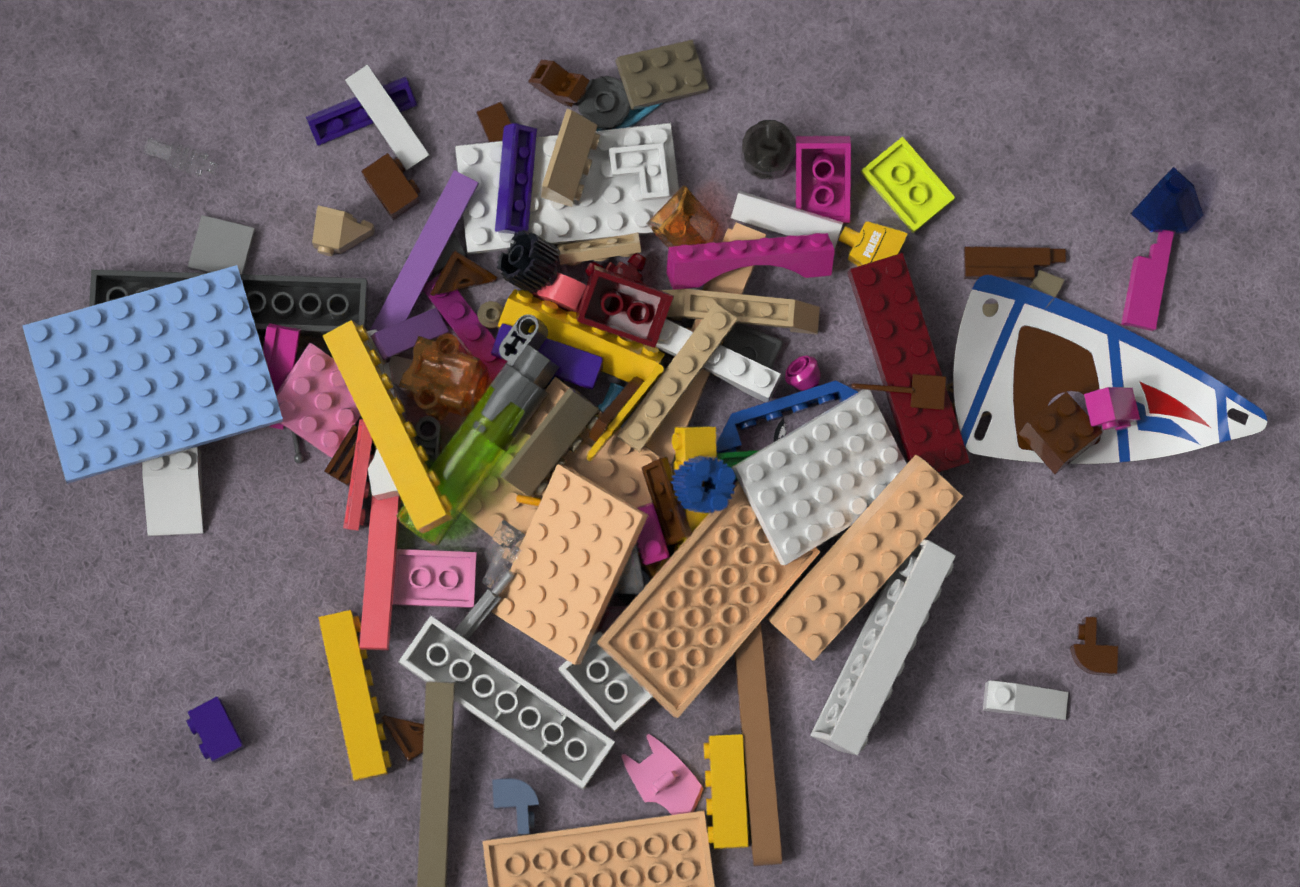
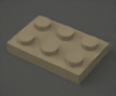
M693 40L619 56L615 60L631 110L706 93L709 90Z

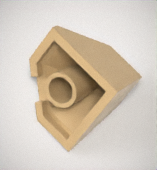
M318 205L312 244L314 248L318 249L317 252L322 255L333 256L334 253L342 254L374 235L375 228L372 223L362 220L361 224L357 223V219L345 211Z

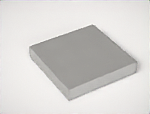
M202 215L188 268L211 273L237 265L239 273L244 274L255 228Z

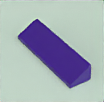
M406 77L382 86L399 112L418 106ZM357 97L306 117L317 146L374 123Z
M517 123L504 126L495 232L518 234V231H529L537 128Z
M502 323L491 355L503 359L500 356L499 346L513 326ZM547 338L538 349V352L559 366L553 377L591 390L594 389L603 370L602 357Z

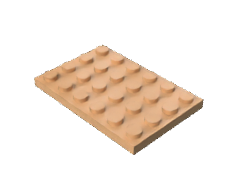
M557 464L510 569L514 573V577L500 593L499 596L502 599L493 608L492 613L574 665H580L648 514L564 464Z

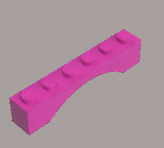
M828 233L680 245L668 248L666 273L672 290L699 288L709 280L725 272L753 265L783 267L800 274L804 278L831 276L835 249Z

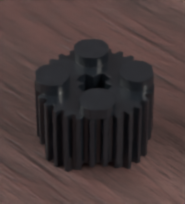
M522 230V232L518 231V234L515 233L511 239L514 243H511L510 248H507V253L502 252L498 256L499 261H497V264L499 265L497 269L502 271L501 275H503V278L521 290L530 293L537 292L538 289L541 290L542 286L552 285L557 277L554 269L557 267L556 263L558 262L560 250L532 232L529 233Z

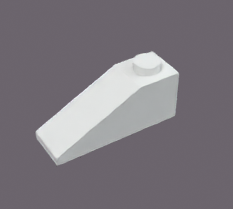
M988 681L985 683L983 711L1066 720L1068 692L1016 683Z

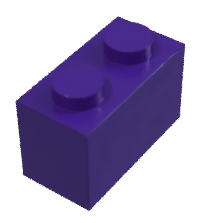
M218 696L187 711L190 718L186 722L193 735L199 734L203 742L199 744V748L206 760L211 758L212 762L216 763L245 748Z

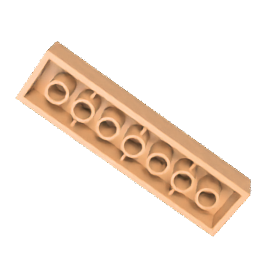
M915 455L767 619L814 661L963 496L925 460Z

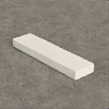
M368 65L345 79L406 170L429 155Z
M742 191L738 192L731 216L732 219L788 236L828 233L834 249L843 222Z

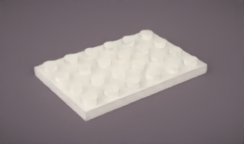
M861 390L736 464L732 469L780 564L787 565L851 526L907 464L871 391Z

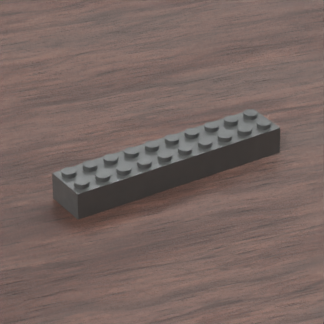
M91 269L89 307L207 273ZM240 274L258 335H266L267 326L271 323L300 329V336L323 337L326 333L351 320L359 326L363 325L367 331L369 285L366 278Z

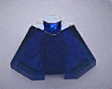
M1175 167L1155 185L1130 213L1150 232L1172 230L1186 234L1204 215L1194 184Z

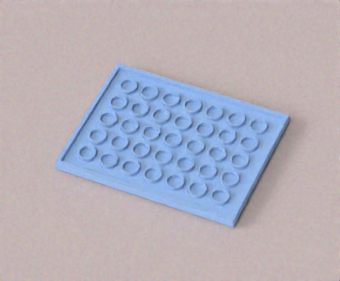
M237 265L22 326L67 484L283 422Z

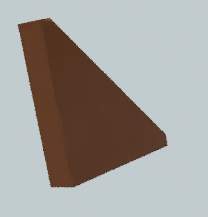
M454 251L430 295L436 296L490 284L496 281L497 276L457 251Z
M386 715L381 717L408 762L423 753L424 724Z

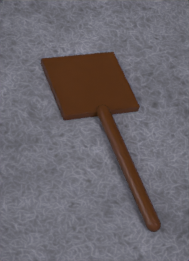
M913 374L912 388L853 383L852 388L911 393V407L944 410L946 377Z

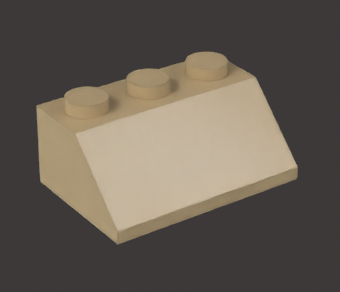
M566 109L541 191V198L570 207L573 206L574 200L580 201L584 185H581L580 181L583 174L588 176L592 160L588 159L591 149L596 150L600 139V134L596 133L597 124L573 110Z

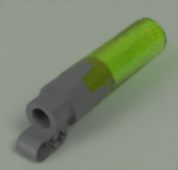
M531 314L521 316L501 342L499 352L500 356L507 361L429 469L430 471L434 470L440 480L441 485L437 487L441 495L445 494L448 497L453 508L450 510L453 519L423 534L416 530L404 504L396 514L397 519L405 527L431 545L438 546L549 394L544 388L557 372L559 366L538 352V349L548 336V329L542 321ZM532 325H536L534 332L528 335L529 328Z

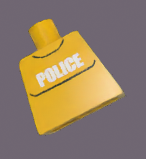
M865 221L860 233L845 226L838 241L852 247L848 260L858 267L898 254L908 233Z

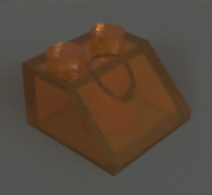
M685 185L646 223L667 248L713 242L719 223Z

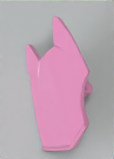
M648 734L647 740L653 754L640 764L625 754L621 755L625 768L645 803H658L666 808L671 815L695 811L704 788L688 767L663 743Z

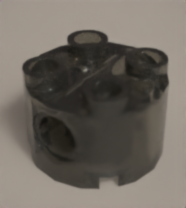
M762 120L751 126L746 131L741 146V160L744 169L760 179L773 180L781 178L790 169L796 153V141L794 135L789 131L790 129L785 124L776 120Z

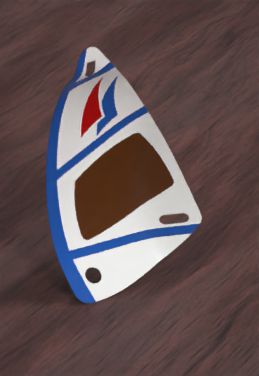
M983 275L973 285L959 327L953 370L956 416L965 448L970 453L1008 460L1044 463L1019 435L1025 424L1045 409L1049 402L1058 394L1074 391L1084 395L1107 387L1133 388L1140 420L1131 422V427L1122 430H1115V428L1103 430L1102 426H1100L1103 433L1095 444L1069 464L1119 463L1166 457L1256 434L1265 429L1267 417L1258 406L1196 366L1113 322L1043 292L993 275ZM993 298L998 302V310L995 315L987 317L983 314V304L986 300ZM1234 408L1248 414L1249 417L1246 424L1244 425L1230 419L1228 411ZM988 411L991 413L992 419L983 440L977 441L974 438L975 430L982 413Z

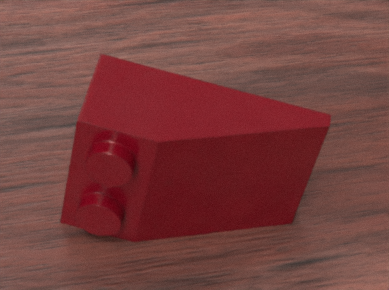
M594 265L576 314L577 322L655 348L674 296L624 275Z

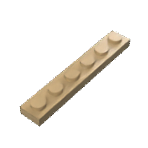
M716 303L712 306L617 435L619 439L640 453L736 324L737 318Z

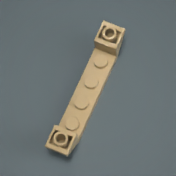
M694 289L661 290L674 296L666 317L667 320L682 321V318L703 320L716 303L736 317L738 320L736 323L790 328V332L818 334L820 307L802 301Z

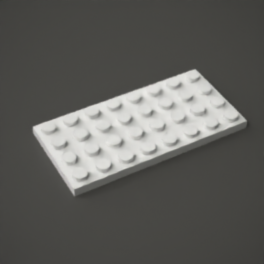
M671 123L597 131L596 133L600 134V139L596 150L591 149L588 159L592 160L588 176L583 174L580 184L584 185L580 201L574 200L572 207L541 198L542 184L558 135L536 138L529 233L532 232L549 243L558 245L622 236L637 232L641 236L684 230ZM503 141L455 146L458 172L479 183L463 213L467 254L503 251L510 248L511 243H514L511 240L514 234L495 232ZM663 143L669 198L642 201L639 174L612 177L609 148Z

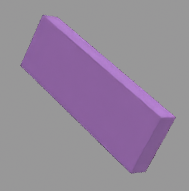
M434 308L380 330L370 337L384 361L441 337L449 331L438 310Z

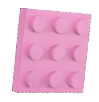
M309 343L276 393L283 422L280 423L328 457L333 458L352 425H355L361 414L335 360L315 345Z

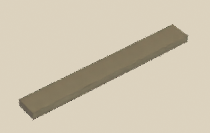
M426 682L417 887L447 886L455 682Z

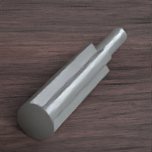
M508 571L493 590L487 589L457 626L455 633L465 640L471 637L502 599L499 595L513 579V572Z

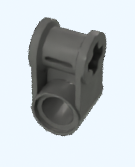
M424 416L416 424L415 431L417 436H415L414 440L417 446L421 445L424 448L428 457H432L426 461L427 466L433 467L434 470H439L441 426L434 417ZM426 423L434 424L436 426L434 435L429 437L422 435L421 429Z

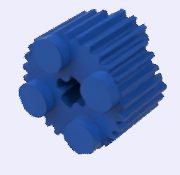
M695 456L694 458H689V461H684V465H680L678 470H674L676 474L672 475L674 481H671V484L674 486L673 490H676L675 496H678L677 500L682 501L681 505L684 506V509L701 513H714V511L725 509L729 504L728 499H732L731 494H734L732 489L735 488V485H733L735 473L722 460L713 457ZM702 481L705 482V486H704V487L701 486V485H702Z

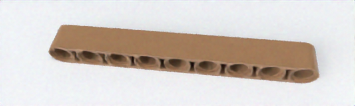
M760 622L734 652L754 866L782 864Z

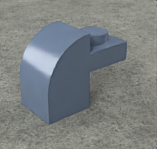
M518 779L492 780L494 809L516 808L518 835H530V829L535 828L534 811L528 812V807L539 806L534 790L527 783Z

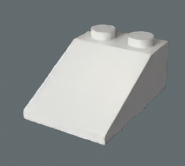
M198 447L142 462L148 536L204 534L201 451Z

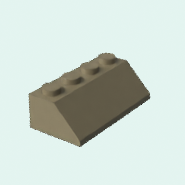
M569 388L500 476L529 497H533L535 494L540 496L547 488L549 482L546 480L555 471L557 464L565 465L567 461L563 458L570 450L575 452L584 440L581 438V435L587 428L591 431L595 422L600 417L598 414L601 409L576 389Z

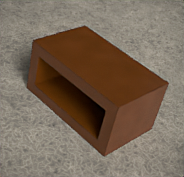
M389 153L364 168L361 173L388 214L395 220L420 203L418 194L421 191L413 179L408 181L405 178L403 172L406 170L397 157L392 159Z

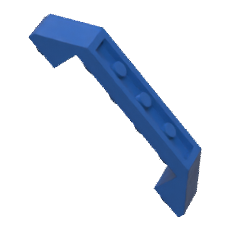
M832 381L732 413L716 443V456L717 453L737 452L738 449H741L742 444L736 427L740 426L741 430L749 429L756 426V421L766 418L767 422L782 418V413L792 410L793 413H799L809 409L808 404L818 402L819 405L833 402L835 400L834 396L837 395L841 403L858 393V391L838 381Z

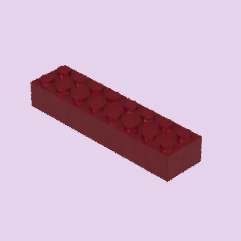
M903 253L851 268L847 274L883 386L912 388L913 374L942 376ZM946 386L944 410L911 407V393L885 391L907 462L917 455L938 473L970 462Z

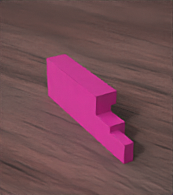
M1160 229L1157 243L1150 246L1149 257L1137 256L1133 259L1121 325L1149 331L1156 330L1174 235L1173 231Z
M270 323L266 329L263 354L276 394L295 366L301 330ZM281 423L270 425L272 428L284 429Z

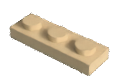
M638 232L622 236L558 244L560 265L567 264L570 266L578 265L582 261L588 260L604 261L614 256L630 257L635 253L641 252Z

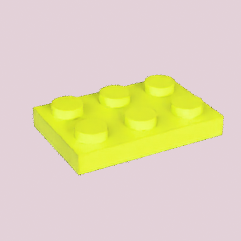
M903 136L861 170V174L912 233H915L955 199V196Z

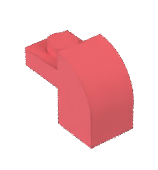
M557 273L556 280L552 285L542 286L541 290L538 289L537 292L531 294L542 301L554 302L558 307L564 308L569 312H577L586 285L571 277Z

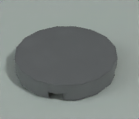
M610 76L591 79L586 86L584 96L578 100L580 115L597 124V129L609 130L620 126L628 118L631 110L623 83L619 79Z

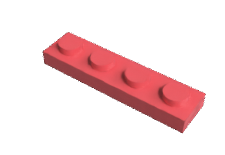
M363 419L359 420L343 525L344 529L359 530V525L363 526L365 509H362L363 498L368 497L370 483L366 482L368 467L374 458L370 451L371 444L375 443Z

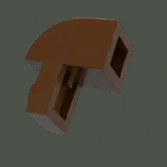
M541 59L528 83L557 102L572 107L574 103H577L584 96L586 86L590 80L582 74L569 73L555 61Z
M1097 617L1083 618L1082 623L1077 625V640H1081V644L1070 646L1074 662L1081 670L1092 675H1116L1118 668V646L1096 645Z

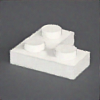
M663 143L609 148L612 177L639 174L642 201L669 198Z

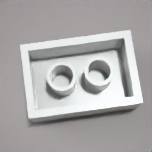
M599 631L592 638L580 665H574L567 660L558 668V671L615 733L644 707L653 696L597 644L603 636Z

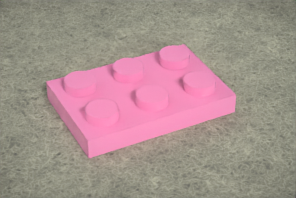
M397 549L392 605L473 608L475 602L477 553Z

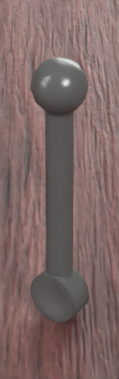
M292 432L296 453L294 461L302 463L305 457L300 450L298 435Z

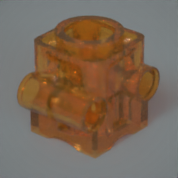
M443 334L437 338L436 342L418 336L413 348V362L403 373L398 387L407 393V397L414 400L427 416L434 417L438 421L443 420L449 412L470 418L472 412L476 410L475 406L487 389L489 380L488 367L480 358L469 355L459 340L452 334Z

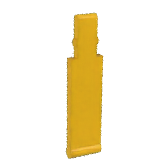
M657 364L654 367L652 373L588 451V461H592L655 385L663 374L664 368L662 365Z

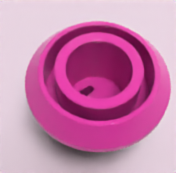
M801 356L794 360L786 369L785 381L800 391L817 387L820 382L821 373L817 360L814 357Z

